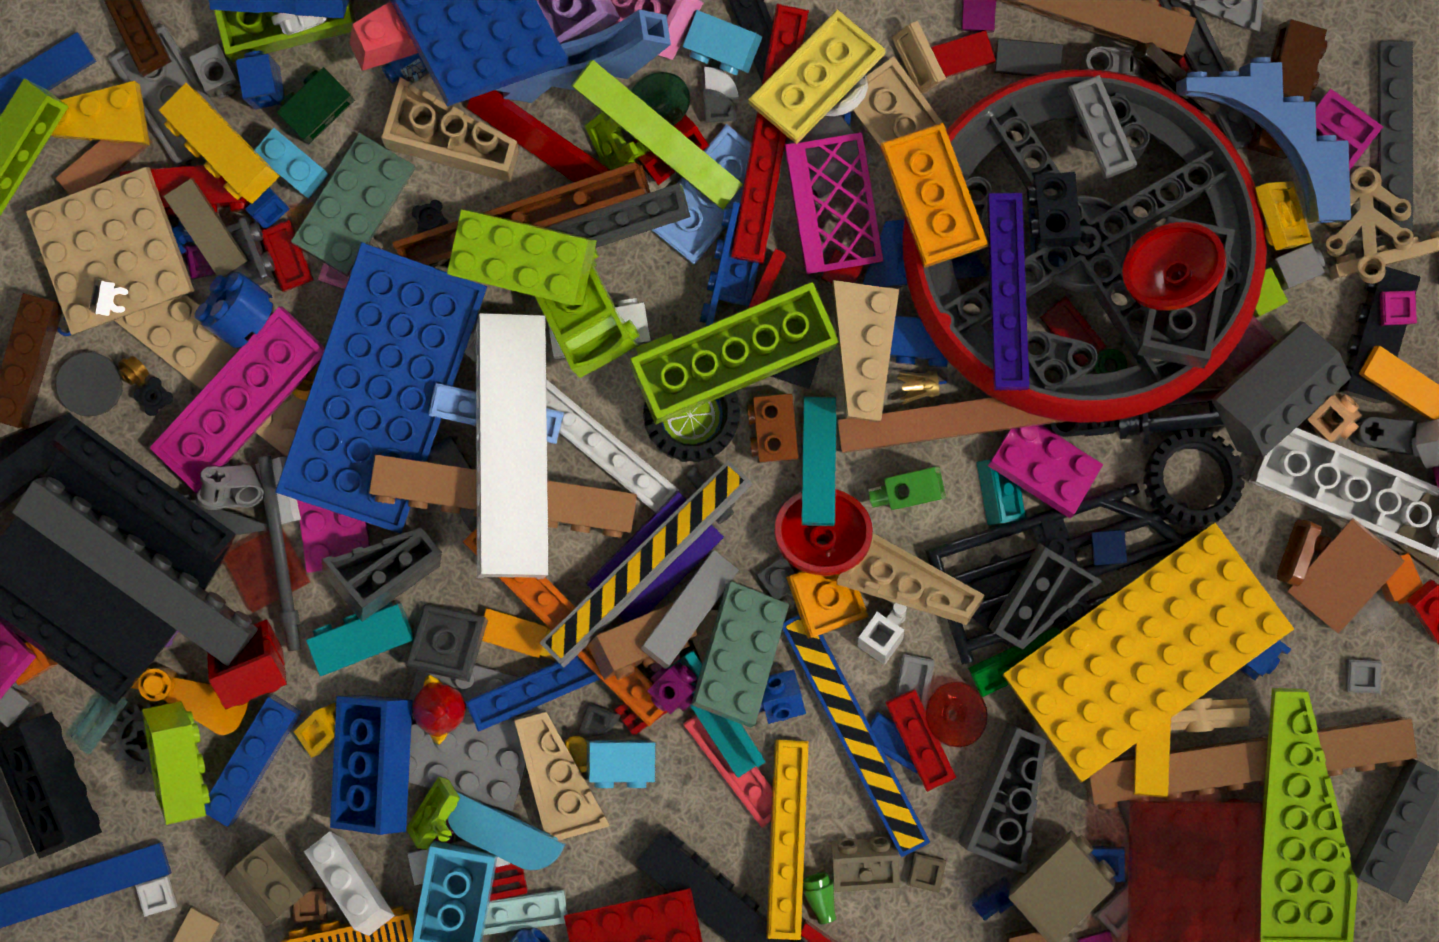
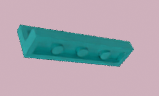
M692 650L668 667L669 669L677 662H680L688 667L698 680L703 664ZM690 705L737 778L755 766L759 767L766 762L742 724Z

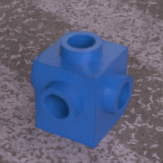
M794 669L769 675L759 713L765 711L768 724L806 714Z

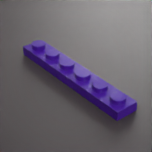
M989 193L987 205L994 390H1028L1029 360L1022 193Z

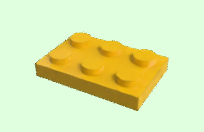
M1293 181L1272 182L1255 187L1258 204L1267 223L1265 235L1268 243L1271 246L1274 245L1276 251L1313 243Z

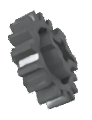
M141 703L134 705V713L129 709L123 710L122 715L125 719H115L113 721L114 725L118 727V731L109 733L110 737L116 738V743L109 746L110 750L118 749L120 753L116 756L115 761L118 762L125 759L127 762L124 769L128 771L137 766L136 770L139 775L145 772L146 767H148L149 772L152 774L147 743L133 742V740L139 739L140 736L146 735L142 715L143 706ZM149 703L146 708L155 707V704ZM132 723L133 730L129 737L125 738L126 731ZM129 749L139 753L141 759L135 757Z

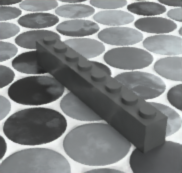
M43 477L32 481L13 510V514L225 665L229 666L238 660L258 630L252 624L253 621L248 615L240 611L234 612L225 605L226 601L220 595L214 592H206L198 586L199 582L193 576L184 572L181 574L171 567L172 562L165 556L158 553L154 555L145 548V543L140 538L131 534L126 535L118 529L119 525L116 521L108 516L98 515L91 510L92 506L88 501L79 496L73 497L64 490L65 486L60 481L52 477Z

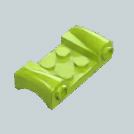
M596 249L582 305L573 306L535 296L571 370L579 378L637 347L635 339L640 337L633 322L630 319L625 322L616 310L595 268L597 267L595 259L599 257Z

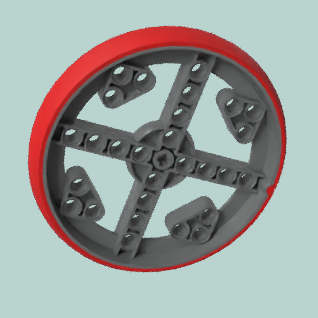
M1093 69L1048 72L1021 79L1004 86L966 110L946 131L968 190H978L984 195V198L980 201L972 200L982 228L984 227L988 211L987 197L989 193H992V187L983 177H969L979 163L997 146L1001 148L1026 189L1027 186H1032L1035 174L1060 173L1031 128L1032 126L1052 120L1077 118L1071 132L1072 142L1082 150L1093 152L1087 136L1080 131L1082 124L1068 93V87L1098 75L1101 77L1114 110L1119 111L1123 116L1122 119H1119L1125 136L1135 137L1140 142V146H1130L1135 160L1143 155L1151 136L1168 147L1184 162L1185 166L1116 206L1097 197L1078 196L1081 229L1079 241L1082 243L1089 242V249L1086 246L1079 247L1078 245L1037 248V240L1035 238V253L1025 258V271L1033 273L1036 277L1035 282L1026 283V298L1053 282L1061 288L1072 292H1093L1138 365L1116 372L1090 374L1097 362L1098 356L1096 349L1091 344L1042 331H1031L1027 333L1028 344L1031 342L1038 343L1042 347L1043 353L1041 355H1032L1028 352L1029 389L994 390L992 336L981 325L991 319L990 279L962 295L953 271L952 259L924 268L906 216L903 229V260L906 279L914 306L926 331L950 364L968 381L1008 406L1032 415L1069 422H1106L1144 414L1175 401L1206 380L1228 358L1241 340L1252 319L1261 293L1267 254L1266 226L1264 216L1258 204L1255 184L1244 161L1222 131L1195 106L1179 95L1157 84L1126 74ZM1010 131L1019 132L1023 139L1012 141L1007 137V133ZM1034 158L1039 162L1040 166L1029 168L1023 160ZM1188 175H1199L1203 180V184H1193L1189 180ZM1160 191H1171L1176 199L1174 201L1164 200ZM1043 192L1044 196L1049 200H1057L1060 198L1058 192L1057 194L1052 196L1046 195ZM1205 194L1214 216L1215 226L1234 229L1235 234L1227 270L1229 283L1224 285L1211 357L1203 369L1164 360L1153 361L1149 357L1137 355L1141 333L1133 332L1130 329L1129 322L1139 321L1143 324L1146 307L1134 300L1124 284L1122 270L1125 257L1133 246L1134 235ZM1136 206L1143 207L1147 211L1148 216L1144 218L1138 217L1133 213L1132 208ZM1048 221L1046 223L1047 228L1051 232L1063 230L1061 224L1057 221ZM1108 222L1114 223L1119 227L1120 232L1111 234L1107 232L1104 224ZM976 251L959 257H969L973 255ZM1058 255L1063 259L1064 265L1055 267L1049 263L1048 257ZM1094 267H1105L1109 271L1110 276L1106 278L1098 277L1094 272ZM1115 293L1124 295L1127 299V304L1123 306L1115 304L1112 301L1111 295ZM967 304H974L979 308L980 314L969 316L964 312L963 307ZM1075 354L1085 355L1088 358L1089 365L1085 367L1076 365L1073 362L1072 356ZM1048 370L1056 371L1060 375L1061 381L1056 384L1048 382L1044 377V372Z

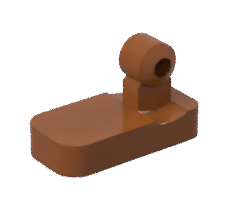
M1301 519L1295 522L1277 571V579L1293 586H1300L1302 584L1314 550L1317 553H1321L1333 540L1330 537L1320 535L1321 525Z

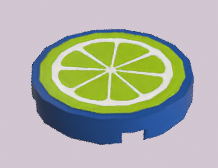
M716 399L661 423L664 430L674 440L684 444H700L710 440L719 431L723 420V410L720 400Z

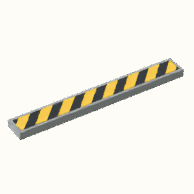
M728 460L561 621L540 644L564 668L751 487V481Z

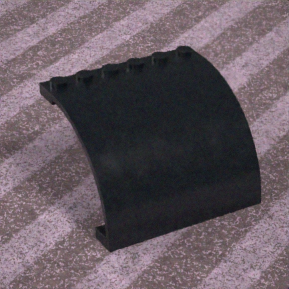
M73 417L52 439L51 445L59 451L44 477H52L60 481L65 486L64 490L73 497L79 496L88 501L92 506L91 510L100 516L105 515L116 521L119 525V530L126 535L131 534L140 538L145 543L147 550L154 555L158 553L168 558L172 562L171 567L181 574L183 572L190 574L198 580V586L206 590L226 557L236 534L80 420ZM18 516L1 535L0 622L116 705L160 654L177 630Z

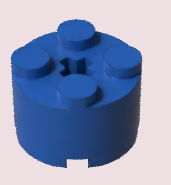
M234 272L227 277L219 275L211 283L209 288L211 293L207 300L198 307L194 317L200 321L203 327L233 348H240L249 342L245 337L251 331L257 335L265 325L273 308V303L269 301V298L273 297L241 272Z

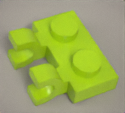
M603 112L585 125L602 164L610 170L634 163L636 158L650 152L640 142L626 144L620 131L623 128Z

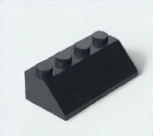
M52 712L18 724L0 733V766L39 859L102 833L98 814L92 809L87 797L86 785L79 778L74 766L73 754L67 749L62 737L61 725L54 718Z

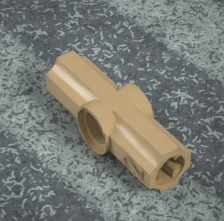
M1200 697L1171 718V730L1207 732L1213 731V728L1249 726L1250 709L1247 698L1212 699V697Z

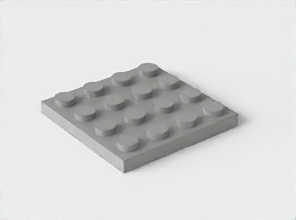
M476 664L474 665L470 682L417 671L409 700H413L414 703V698L423 688L425 678L428 675L437 678L443 684H448L457 689L465 701L521 677ZM543 704L514 717L540 711ZM466 706L463 721L454 731L449 732L445 740L438 745L433 742L428 733L416 724L412 714L409 783L431 788L439 776L449 779L457 792L477 802L513 811L526 767L514 717L478 732Z

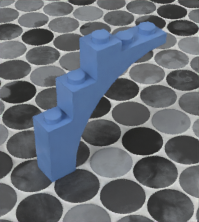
M639 9L623 21L603 31L560 44L568 57L565 66L496 90L503 91L504 99L528 103L535 101L550 87L575 90L571 85L590 60H594L613 77L628 79L671 45L667 16Z
M1270 57L1251 58L1250 63L1240 67L1239 71L1219 72V77H1207V72L1203 71L1187 73L1186 78L1176 82L1177 95L1202 97L1226 104L1250 117L1271 135L1282 148L1296 172L1304 196L1307 223H1339L1351 220L1348 140L1337 141L1336 135L1316 137L1315 101L1304 102L1303 96L1283 98L1282 62L1271 63Z

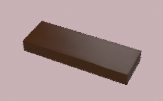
M104 0L139 73L143 77L172 62L142 0Z

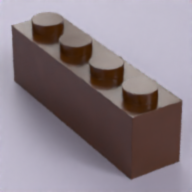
M1293 19L1279 24L1271 55V63L1282 62L1283 98L1303 96L1304 102H1309L1311 92L1316 88L1320 74L1317 71L1319 60L1323 58L1327 49V41L1325 40L1326 29ZM1255 123L1254 132L1251 133V136L1253 135L1252 141L1248 145V149L1286 159V154L1272 136ZM1259 131V138L1255 139L1257 132Z
M25 293L22 294L0 369V423L22 429L29 428L62 315V308L57 302Z

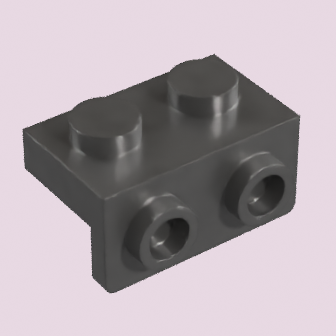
M244 216L239 218V222L227 226L226 228L248 259L246 263L230 272L229 275L234 272H241L259 286L275 280L271 272L275 270V265L269 252L264 253L260 241L264 237L256 221L252 223L251 219Z

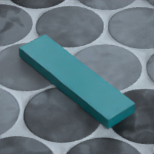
M804 397L802 525L834 526L836 397Z

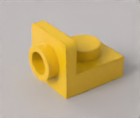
M336 703L315 710L293 731L311 758L320 755L334 741Z

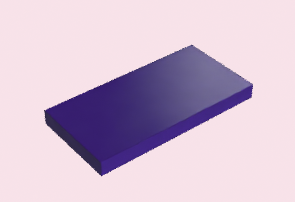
M676 491L586 582L587 586L595 590L687 499L680 492ZM711 524L618 616L627 623L648 614L724 536Z

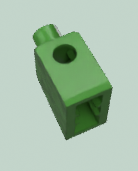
M940 467L884 478V486L868 489L872 508L890 504L891 511L946 498ZM907 485L910 491L909 496L901 497L898 492L899 486Z

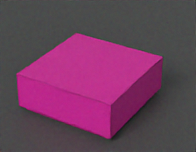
M1415 291L1379 293L1381 326L1417 323Z

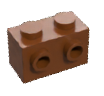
M793 395L753 397V405H747L749 425L755 424L756 437L750 438L752 457L758 456L759 463L798 460Z

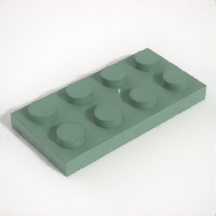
M359 133L293 237L292 244L349 277L361 242L369 245L416 169L415 165Z
M732 581L726 584L691 705L750 728L755 726L789 604Z

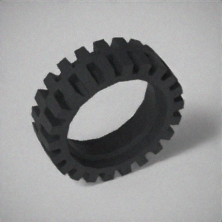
M736 391L719 398L723 406V422L721 427L710 440L700 444H684L674 440L664 430L662 423L655 425L647 404L644 402L643 419L650 440L656 445L658 450L667 454L668 457L682 462H700L701 460L713 458L729 445L737 431L740 419V404Z
M1192 429L1189 432L1184 430L1173 434L1157 446L1145 465L1144 471L1146 474L1143 477V484L1147 485L1144 491L1146 497L1150 496L1151 498L1150 505L1153 509L1157 507L1160 511L1158 513L1160 517L1169 518V523L1173 525L1181 524V528L1188 529L1194 527V529H1198L1220 521L1234 509L1242 496L1241 490L1245 484L1242 477L1245 473L1244 467H1239L1241 459L1239 455H1233L1232 452L1235 449L1231 444L1226 446L1223 443L1225 439L1220 436L1213 437L1212 432L1205 431L1200 433V429ZM1184 449H1198L1209 454L1219 464L1224 475V489L1220 499L1213 506L1205 509H1189L1179 505L1168 494L1164 485L1163 471L1167 460L1174 453Z

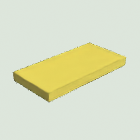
M837 9L748 99L749 104L797 145L885 55V48Z

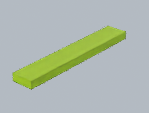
M594 60L589 61L571 86L720 209L724 210L743 184Z

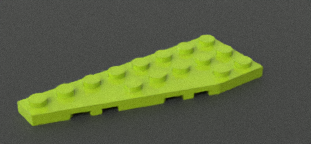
M1272 688L1253 942H1353L1358 883L1352 869L1351 855L1345 842L1342 830L1343 824L1331 778L1328 776L1324 751L1320 745L1317 733L1318 727L1309 692L1306 689Z

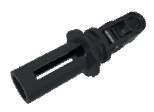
M1226 386L1193 389L1175 401L1162 406L1168 407L1209 402L1210 413L1148 419V413L1126 419L1099 422V427L1097 422H1074L1073 428L1068 432L1059 430L1056 423H1051L1050 428L1060 437L1083 435L1088 437L1117 432L1121 440L1126 439L1128 435H1139L1143 445H1149V434L1152 436L1153 433L1224 426L1211 399Z

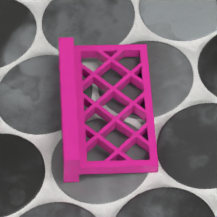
M862 132L801 142L797 145L795 143L785 144L784 149L805 275L883 262ZM856 141L858 156L852 164H849L835 154L842 143ZM837 144L833 151L825 147L827 145ZM819 147L829 154V157L819 170L808 163L806 149ZM832 157L848 168L838 184L822 173ZM858 160L860 161L861 172L854 167ZM809 169L816 173L812 181L810 180ZM851 171L863 179L864 187L857 197L841 186ZM819 176L835 187L825 202L814 196L812 192V185ZM837 190H840L854 200L843 216L827 205ZM864 192L867 204L860 200V197L863 195ZM814 201L821 205L817 213ZM856 203L868 210L869 219L862 229L846 219ZM824 208L840 219L830 235L818 227L817 218ZM843 222L859 232L849 248L833 238V235ZM869 225L871 227L872 236L865 232ZM819 233L827 238L822 246ZM863 235L873 242L875 256L861 258L851 250ZM829 241H832L846 251L838 263L824 264L822 251ZM848 254L856 258L855 260L844 261Z

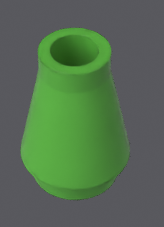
M816 873L804 878L803 893L816 916L818 924H827L835 921L837 917L834 904L833 880L829 879L828 873Z

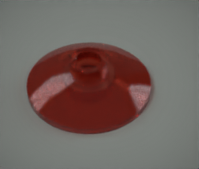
M950 682L941 685L932 693L926 707L928 727L934 737L947 746L965 747L973 744L981 737L987 725L988 714L984 699L976 689L966 683ZM950 710L956 713L954 721H951L949 718Z

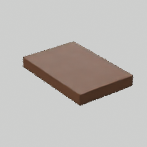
M1352 518L1309 565L1300 586L1291 585L1287 592L1339 634L1404 563V559Z

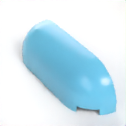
M457 792L460 799L455 810L449 815L448 822L454 833L461 839L526 870L543 869L554 863L561 855L566 844L558 841V838L491 805L477 802Z

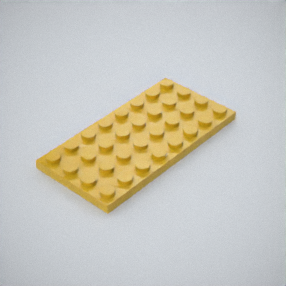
M1214 523L1002 675L1076 778L1082 783L1294 630V627L1217 524Z

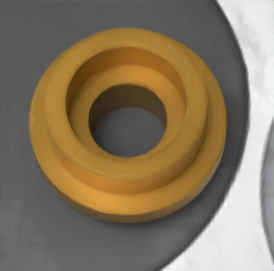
M130 356L128 359L123 358L119 361L121 369L118 372L126 383L131 386L133 384L142 386L145 383V378L149 376V372L136 357Z

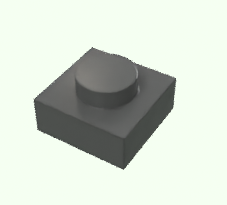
M782 556L758 573L757 576L771 596L778 600L791 591L786 577L796 573Z

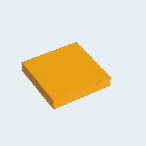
M802 571L786 577L808 639L869 617L860 591L837 585L840 574L821 576Z

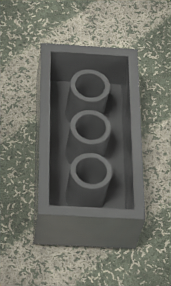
M1168 216L1164 225L1175 222H1192L1212 230L1220 238L1224 246L1226 268L1216 288L1205 298L1193 305L1177 310H1156L1146 307L1137 355L1204 369L1211 357L1235 230Z

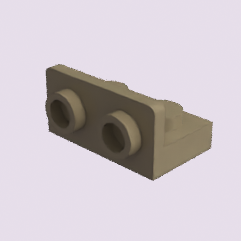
M876 836L869 839L844 838L831 842L834 892L900 888L899 855L891 837Z

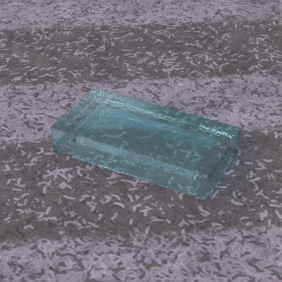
M102 695L98 696L71 734L72 739L81 751L89 755L92 753L128 703L125 696L116 705Z

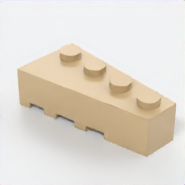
M401 77L399 78L382 134V140L386 149L511 182L519 155L516 140L481 121L474 120L454 106L447 107L445 103L436 99V96L414 87L410 82Z
M833 280L832 293L839 340L838 349L846 418L880 422L899 289Z

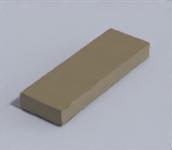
M193 178L164 196L217 276H225L248 261Z

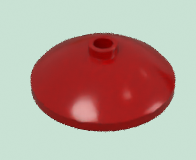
M1192 222L1165 224L1143 235L1131 247L1123 264L1124 284L1132 298L1145 307L1156 310L1185 308L1205 298L1219 284L1226 268V252L1220 238L1203 225Z
M835 489L834 526L802 525V492H799L787 500L779 510L775 521L774 534L780 553L791 565L809 574L829 576L846 572L864 559L871 546L873 527L865 507L853 496ZM819 540H825L827 544L822 545L817 542Z

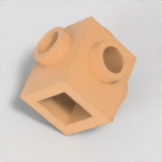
M1340 393L1329 397L1307 420L1313 425L1314 431L1321 438L1332 443L1340 437L1344 440L1348 439L1359 428L1355 422L1363 415L1358 411V404L1346 394L1342 396ZM1335 411L1344 419L1343 421L1335 418Z

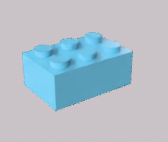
M433 841L429 847L412 942H482L498 857L483 849Z

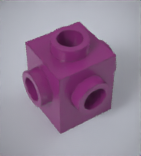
M677 662L669 669L662 667L651 678L654 684L648 692L652 695L651 700L655 706L662 711H667L670 715L678 708L684 712L691 705L694 696L693 693L698 682L696 675L680 662Z

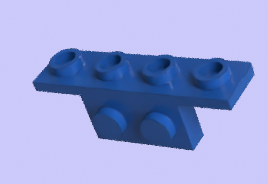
M733 202L731 208L725 207L721 226L727 227L724 240L718 239L714 258L720 259L717 272H710L707 290L712 291L710 304H703L700 322L705 323V327L714 322L718 300L749 306L759 264L730 258L734 240L733 233L740 207L739 202Z

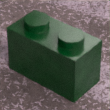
M325 67L320 71H312L304 79V86L296 94L294 92L288 94L281 101V108L277 111L308 145L355 101L351 94Z

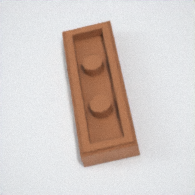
M100 140L60 173L56 180L69 195L101 184L111 178L149 145L129 142L112 143Z

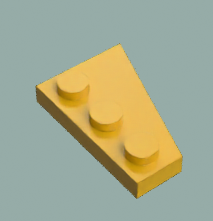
M136 81L61 99L69 107L51 136L88 141L92 139L105 140L112 143L129 142L150 146L141 87Z

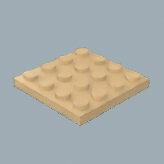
M150 167L138 169L26 211L71 335L87 331L194 292ZM95 277L108 279L115 283L114 286H121L128 290L127 295L116 294L113 298L115 305L125 307L124 312L117 313L110 309L109 316L95 314L89 310Z

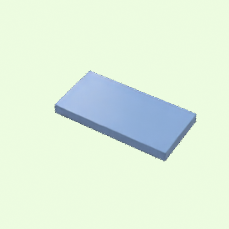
M726 124L704 152L744 185L751 143ZM681 178L678 183L683 186L691 217L653 229L652 231L695 265L726 228L721 226L724 210L716 206L684 178ZM743 185L727 204V208H731L733 202L740 203Z

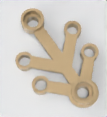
M1360 167L1350 175V206L1360 199V210L1336 235H1332L1327 239L1326 249L1327 253L1332 257L1342 256L1346 252V244L1362 228L1364 257L1358 263V273L1364 282L1373 284L1381 281L1386 273L1385 262L1377 254L1375 226L1391 237L1394 246L1399 250H1408L1414 244L1413 232L1408 228H1401L1376 210L1373 198L1389 207L1392 217L1397 221H1405L1411 216V204L1408 200L1399 199L1382 187L1381 176L1376 170L1371 167ZM1363 181L1370 182L1371 185L1367 187H1361L1360 183ZM1398 207H1405L1407 209L1404 213L1395 211ZM1344 221L1325 224L1330 228H1338ZM1401 236L1410 238L1404 243L1398 241V238ZM1333 243L1342 244L1339 249L1330 247ZM1369 269L1378 270V273L1374 275H1368L1366 272Z

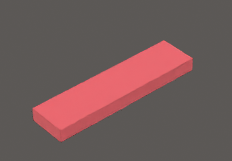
M693 715L684 722L685 728L761 828L771 822L773 787L757 766L737 778L697 715Z

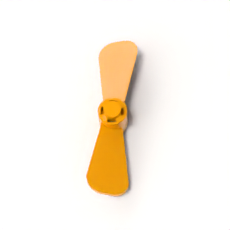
M168 667L147 668L131 687L139 689L140 694L149 701L164 700L169 704L182 701L186 712L192 711L195 721L218 735H227L237 730L249 707V702L244 705L234 706L225 710L211 684L178 678L176 672Z

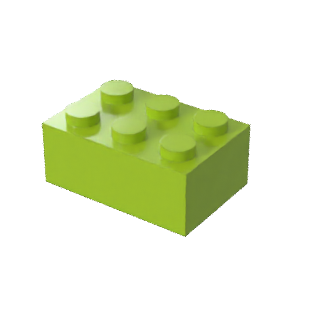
M182 701L142 709L155 796L166 825L206 816L204 804L210 803L207 785L203 782L202 773H205V765L202 753H199L197 743L201 742L199 728L197 723H194L192 711L186 712Z

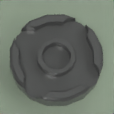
M81 352L70 357L61 366L56 377V391L61 403L69 411L81 416H97L109 412L118 403L123 391V383L118 372V366L110 358L95 352Z

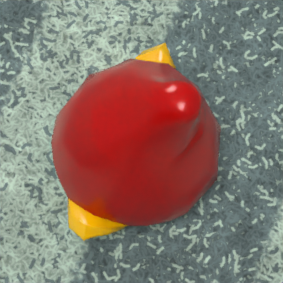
M428 675L425 678L423 688L414 698L412 714L416 724L431 736L434 743L440 745L448 733L454 731L463 721L467 705L462 694L457 689L448 684H443L437 678Z

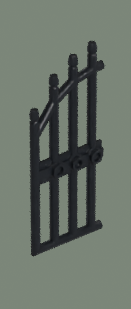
M1131 483L1124 485L1123 488L1118 487L1084 498L1074 514L1103 507L1130 517L1128 519L1069 537L1064 518L1067 517L1053 508L926 549L925 552L929 564L946 573L941 558L1030 529L1033 531L1037 546L1041 543L1078 565L1074 549L1091 544L1090 533L1125 530V533L1150 526L1166 539L1165 541L1128 552L1127 563L1091 564L1082 567L1094 576H1099L1174 552L1208 527L1202 528L1200 531L1180 535L1164 522V520L1169 518H1162L1158 515L1160 512L1158 509L1148 511L1121 501L1124 497L1129 498L1140 492L1138 484ZM1177 502L1179 505L1188 508L1186 502ZM1035 549L954 574L951 577L964 584H969L1022 567L1027 564ZM1120 590L1089 599L1088 593L1084 594L1073 607L1068 608L1056 618L1052 625L1062 622L1064 629H1067ZM1010 591L983 599V602L973 616L1000 608ZM947 619L962 665L974 661L971 651L1005 641L1004 638L993 631L967 639L963 624Z

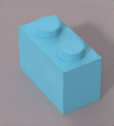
M697 10L683 47L692 51L690 54L691 58L708 64L711 58L721 62L719 69L737 76L739 70L749 73L762 36Z
M275 128L268 133L255 149L274 171L308 199L329 176L321 166Z
M587 740L586 779L588 782H594L595 788H614V782H627L628 788H646L647 782H655V742L652 740Z

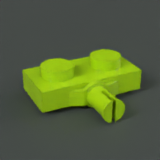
M438 776L406 827L417 848L428 850L435 838L438 837L441 842H445L450 839L449 836H452L451 831L446 825V820L451 812L455 810L460 797L449 779Z

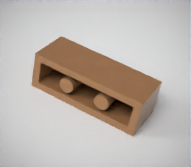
M672 604L596 635L587 646L604 680L612 676H616L617 680H620L634 673L633 667L643 663L645 668L657 663L640 648ZM696 630L679 653L690 648L689 642L698 635Z

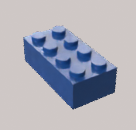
M370 695L337 696L330 828L377 835L406 832L413 700Z

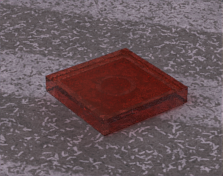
M282 527L291 589L294 592L311 583V580ZM269 531L227 553L224 560L252 613L280 599Z

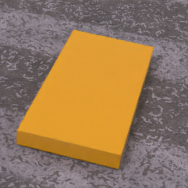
M944 123L880 144L924 268L988 246V241Z

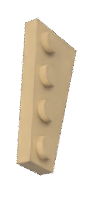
M874 533L870 549L864 559L854 568L841 573L837 580V585L965 625L968 624L984 599V594Z
M546 709L514 717L543 831L555 836L559 841L609 827V822Z

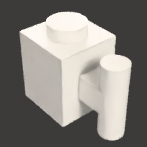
M895 603L893 610L887 618L876 612L858 637V647L885 665L903 640L904 629L899 627V625L905 621L907 607Z

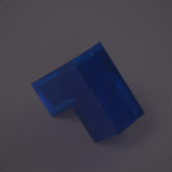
M1005 876L972 900V906L984 921L997 911L1000 914L1014 904L1008 898L1011 884Z

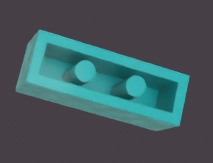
M391 601L363 622L356 614L344 618L345 625L332 629L331 624L315 629L312 631L314 637L307 639L306 642L321 677L413 641L414 634L402 603L393 605Z

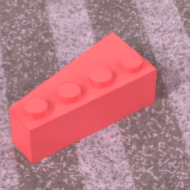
M391 1L352 24L349 44L362 71L418 53Z

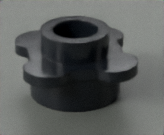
M432 200L430 204L413 207L412 216L416 218L418 223V233L448 224V220L443 217L441 211L443 205L440 201ZM428 215L433 216L431 221L427 220Z
M157 377L150 378L146 386L134 391V399L142 403L145 407V413L149 416L157 415L159 409L171 404L173 401L172 393L167 392L162 386L161 379ZM153 393L156 394V398L154 400H152L150 397Z

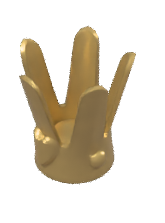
M899 371L902 375L897 377L898 380L906 382L902 385V389L909 391L900 398L905 400L902 404L925 396L931 398L939 396V385L947 383V381L938 380L936 371H927L926 373Z

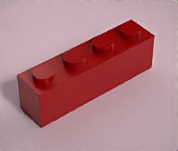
M203 165L150 169L167 217H177L164 196L191 178L195 180L216 213H218L217 208L230 207L231 212L246 211L245 208L251 204L243 197L239 200L234 198L223 187L227 181L222 176L219 179L215 178ZM120 171V176L133 171Z

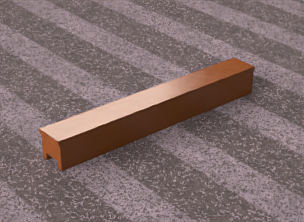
M634 162L482 213L545 228L650 193L643 166ZM458 221L392 242L394 249L397 250L399 256L433 268L450 262Z

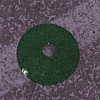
M658 72L650 74L641 79L631 90V92L672 126L684 117L690 105V92L686 83L679 76L672 73ZM666 104L664 107L658 109L660 105Z

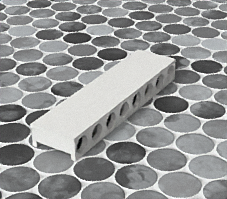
M480 313L475 324L477 578L531 577L544 579L548 576L545 316Z
M1297 427L1267 455L1258 457L1248 482L1345 523L1354 518L1378 537L1407 548L1411 547L1422 551L1424 555L1435 560L1439 559V515L1431 520V508L1426 503L1420 501L1425 493L1439 498V488L1335 443H1330L1328 440ZM1416 506L1422 511V518L1417 524L1413 523L1409 517ZM1430 522V532L1435 537V540L1430 548L1399 535L1397 532L1403 524L1410 528L1424 527Z

